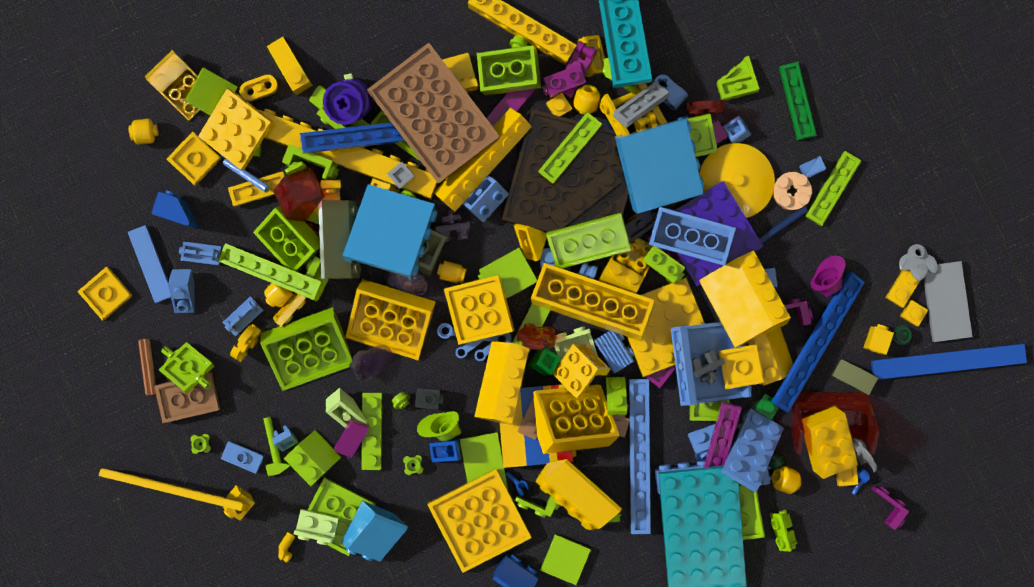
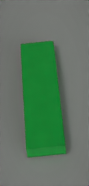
M799 62L782 65L779 67L796 139L798 141L814 137L817 134Z

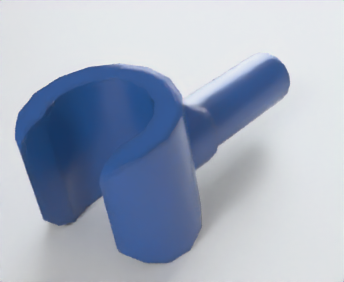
M864 468L857 472L860 480L851 492L853 495H856L861 485L870 479V475Z
M509 471L505 474L516 485L519 495H524L521 490L523 487L529 491L525 481H519Z

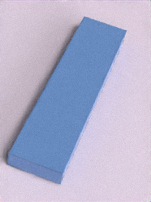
M144 225L129 231L128 235L154 302L159 303L171 298L168 288L169 281L148 226Z

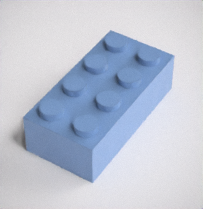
M659 207L649 245L725 266L736 227Z

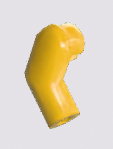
M288 532L279 544L278 557L285 562H289L292 557V553L288 552V548L295 539V536Z

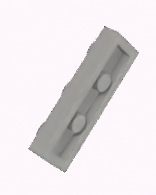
M654 82L615 110L613 117L627 128L669 98V92L657 82Z

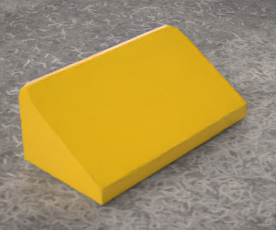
M586 36L577 40V44L582 41L586 43L587 47L597 49V54L585 76L590 77L602 74L605 56L600 36ZM582 53L581 59L585 61L587 55Z

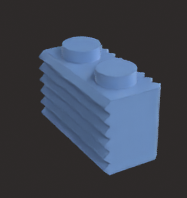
M609 330L593 341L612 372L616 373L634 362L632 357L635 355L629 346H624L622 342L624 340L623 335Z

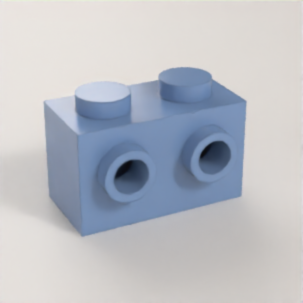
M488 175L462 204L484 223L509 194L497 181Z

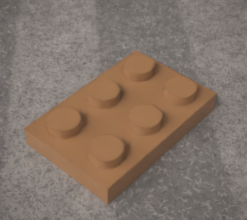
M212 372L207 373L205 376L212 383L211 387L208 386L209 389H205L201 384H197L186 394L173 382L154 386L162 423L221 410Z

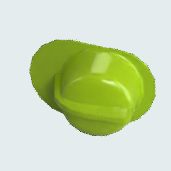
M454 411L428 415L419 422L417 432L422 437H436L443 442L449 441L461 434L458 424L459 415Z

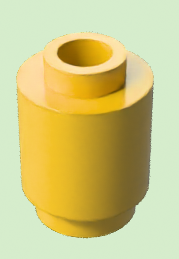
M444 261V264L440 263L437 274L440 275L441 280L456 284L458 282L463 283L466 268L459 264Z

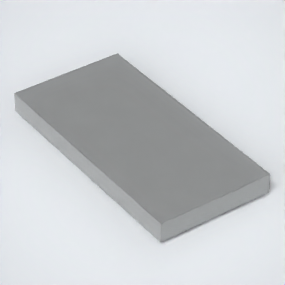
M962 261L937 264V273L927 272L923 278L932 342L972 337Z

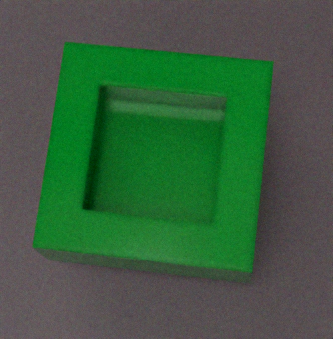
M763 393L754 410L772 420L779 407L772 403L773 398Z

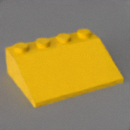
M754 250L732 260L725 266L699 280L734 348L786 325L791 318Z
M362 279L356 291L345 338L419 360L436 302Z
M601 385L588 386L580 398H575L567 388L537 390L533 392L537 437L543 454L607 447L620 436L613 416L607 415V400Z

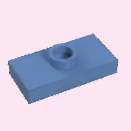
M228 441L221 459L257 474L265 455Z

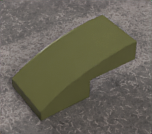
M842 359L832 374L836 379L867 395L870 394L878 380L872 374Z

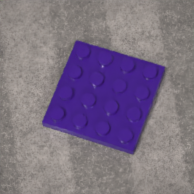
M724 181L675 210L736 227L726 264L753 250L755 252L764 247ZM677 253L696 286L700 285V279L724 266Z

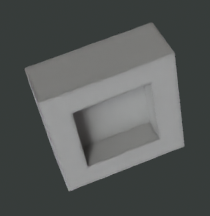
M403 162L387 173L399 189L415 178Z

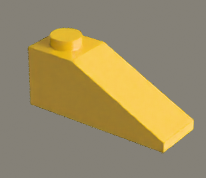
M284 37L267 46L283 76L296 95L313 86Z

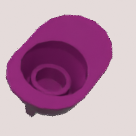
M836 255L822 261L811 280V288L824 294L827 298L838 292L843 285L842 274L846 266L845 259Z

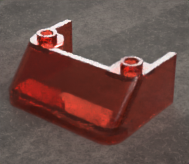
M800 392L792 406V436L797 454H801L802 444L805 441L802 419L835 406L846 414L851 437L867 441L871 455H875L880 430L867 394L863 392Z

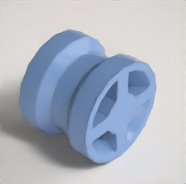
M587 262L582 263L578 274L594 279L598 267L595 265L590 266Z

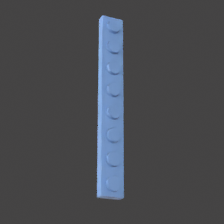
M629 379L631 534H650L649 379Z

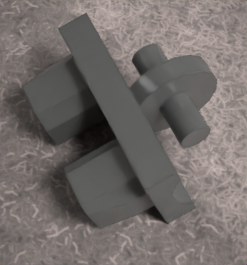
M709 350L702 354L705 361L703 365L699 357L691 359L693 376L699 377L703 375L699 378L701 383L706 382L709 385L715 383V376L718 375V371L712 370L725 364L724 358L718 359L714 350Z

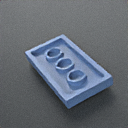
M749 409L721 473L756 492L784 427L755 410Z

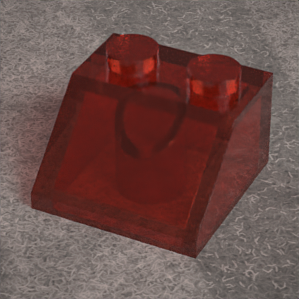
M311 167L283 177L273 190L286 219L306 222L325 197Z

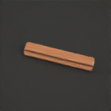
M141 339L138 343L145 394L155 395L154 386H156L151 344L149 339Z

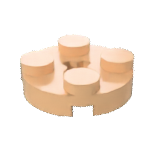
M788 172L776 180L772 195L774 201L783 209L793 211L802 208L810 201L812 188L805 175L798 172ZM790 186L797 190L794 196H791V193H787Z

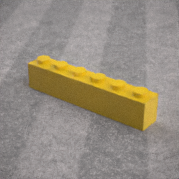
M510 108L493 126L500 137L450 174L433 193L455 212L532 126L521 114Z

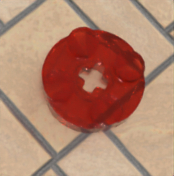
M714 100L687 103V111H690V114L693 115L705 114L704 110H709V113H723V109L726 108L725 100H720V104Z
M528 323L518 331L517 342L521 341L522 346L530 349H544L545 345H549V348L556 344V334L553 327H536L534 324Z

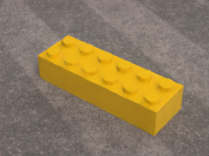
M546 263L542 267L531 296V301L534 305L642 341L655 302L653 299Z

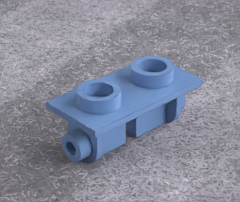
M183 242V247L179 248V254H181V261L219 265L218 259L221 254V246Z
M250 296L222 323L227 331L237 336L263 309Z

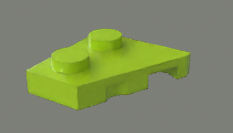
M746 56L726 76L717 81L721 101L759 92V86L749 56Z

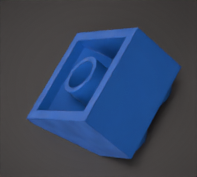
M167 190L165 194L158 192L151 214L198 229L199 225L188 203L181 200V195Z
M506 554L494 571L493 580L503 587H534L538 581V575L533 567L522 565L520 563L521 559L514 554L511 556Z

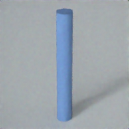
M224 159L223 165L263 192L269 191L270 187L246 170H240L228 159Z

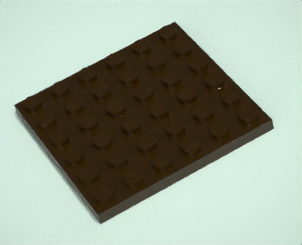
M532 109L528 122L532 127L525 134L502 220L530 226L545 232L558 230L559 227L549 214L609 167L622 183L566 227L617 213L623 215L629 192L615 136H617L615 131L600 127L557 181L552 184L538 171L579 121Z

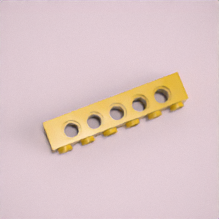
M502 0L468 1L469 9L511 34L525 38L528 44L534 45L536 49L565 66L575 52L576 44Z

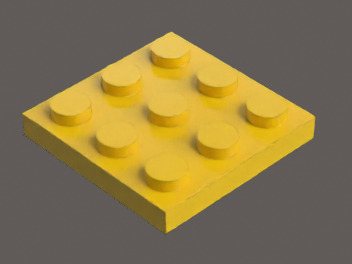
M227 89L198 137L240 170H245L274 122L233 90Z
M500 275L444 289L458 345L515 331Z

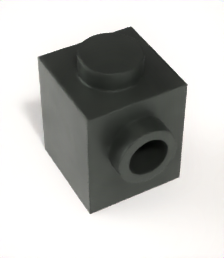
M417 388L415 407L439 409V405H443L444 394H441V389Z

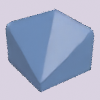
M737 116L723 126L732 143H740L752 135L740 116Z
M821 156L799 166L802 174L807 178L826 169Z

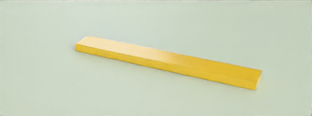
M102 468L99 472V476L231 509L249 511L250 507L249 503L115 470Z

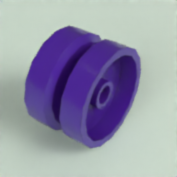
M352 78L332 84L323 95L325 113L332 121L343 125L362 119L369 113L372 107V96L367 91L368 87L360 80Z

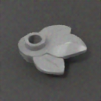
M919 244L912 245L908 249L907 254L902 256L899 261L900 270L910 269L911 274L918 282L926 276L927 272L937 273L938 270L935 258L927 254L926 249ZM916 250L920 252V256L916 255Z
M853 438L855 455L860 465L867 462L872 467L873 472H875L877 465L872 455L866 449V445L861 439Z

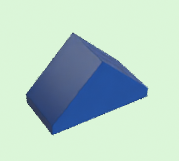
M459 438L445 442L429 443L432 462L457 461L462 458Z

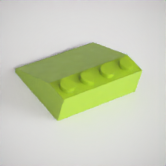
M333 307L261 333L260 344L282 391L354 366L353 358Z

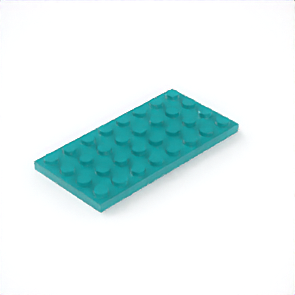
M723 466L658 472L668 587H746L739 484L721 473Z

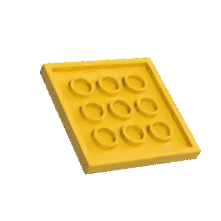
M686 278L680 280L679 283L674 282L641 295L655 300L654 308L642 341L627 337L635 355L634 357L642 377L675 365L671 328L705 324Z
M497 469L427 504L463 573L531 538Z

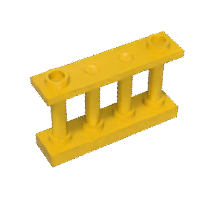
M646 83L636 85V94L629 93L614 100H611L609 95L605 94L600 100V109L608 118L617 136H626L633 133H629L628 129L613 117V112L617 110L615 107L625 104L646 89ZM658 106L649 111L655 114L658 126L667 124Z

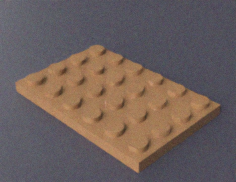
M430 43L426 44L367 89L438 184L500 137Z

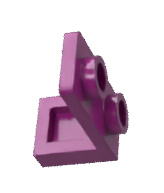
M577 65L544 77L545 84L542 85L545 96L549 95L551 100L558 96V93L585 84L586 80L581 66Z
M800 298L789 300L788 305H784L786 309L796 307L800 325L811 324L813 315L811 308H808L807 301L801 302Z
M873 486L871 488L872 491L895 507L884 523L894 530L900 528L904 524V518L909 512L904 508L905 504L897 498L895 500L890 498V493L880 486L878 489Z

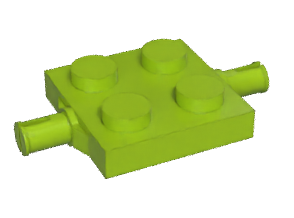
M186 342L180 349L174 352L168 346L164 347L165 350L162 348L161 352L168 359L159 371L182 391L188 394L197 384H201L205 389H209L208 386L211 387L212 383L205 376L214 365Z

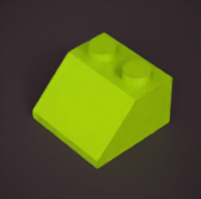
M314 430L284 459L312 486L341 456Z

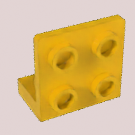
M468 53L442 60L467 93L478 90V84Z
M573 344L553 372V375L575 398H580L595 375H607L611 369L587 345Z

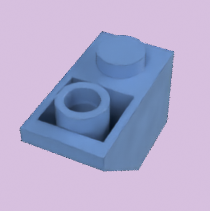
M172 269L168 288L174 312L194 313L195 283L192 270Z

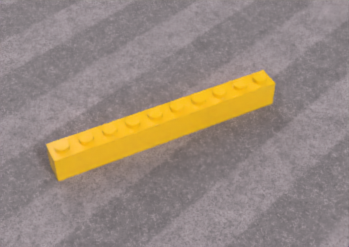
M259 110L274 122L264 137L285 146L290 144L302 149L300 133L315 131L311 129L312 126L301 122L299 125L293 123L294 119L283 115L280 118L275 116L276 113L271 110ZM365 147L314 152L316 155L332 160L339 166L397 187L387 173L401 163V159L390 155L388 158L383 156V152L372 148V151L364 149ZM412 162L404 164L415 178L401 189L409 190L412 193L432 200L433 192L436 190L438 183L427 168L423 171L418 169L419 165Z

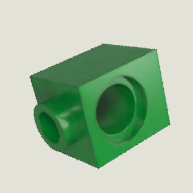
M547 348L537 349L528 366L543 376L552 375L561 358Z

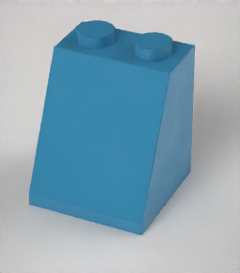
M362 501L341 543L350 554L356 555L359 553L366 560L372 561L374 559L381 561L405 533L408 526L396 514Z

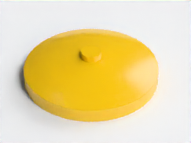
M732 143L717 148L718 152L710 153L699 170V176L704 181L703 193L724 181L745 217L749 218L757 214L768 204L774 191L775 177L769 160L758 149L746 144Z

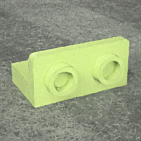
M301 509L294 535H298V538L301 540L309 541L311 538L317 540L319 544L328 545V543H332L335 539L339 517Z

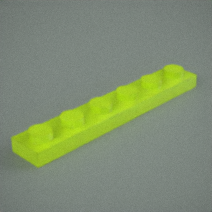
M228 244L224 245L218 259L221 263L315 301L318 300L324 283Z

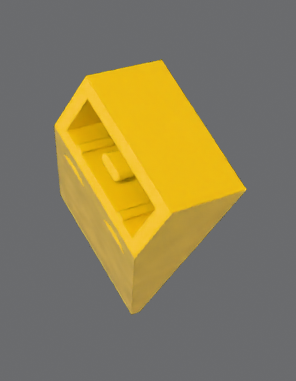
M172 50L145 77L189 121L200 111L185 102L198 75Z
M639 237L630 243L631 251L610 257L598 281L635 294L637 293L650 267L643 259L652 248L648 242Z

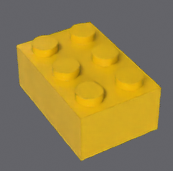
M834 406L800 420L812 469L821 478L825 479L858 465L844 412Z

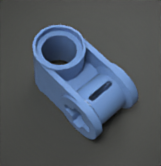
M659 75L652 82V84L654 82L658 84L664 83L663 88L669 92V98L663 102L674 111L688 97V94L666 75Z

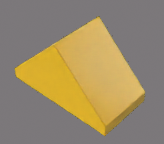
M515 224L514 228L525 259L539 261L547 238L546 233L530 226Z

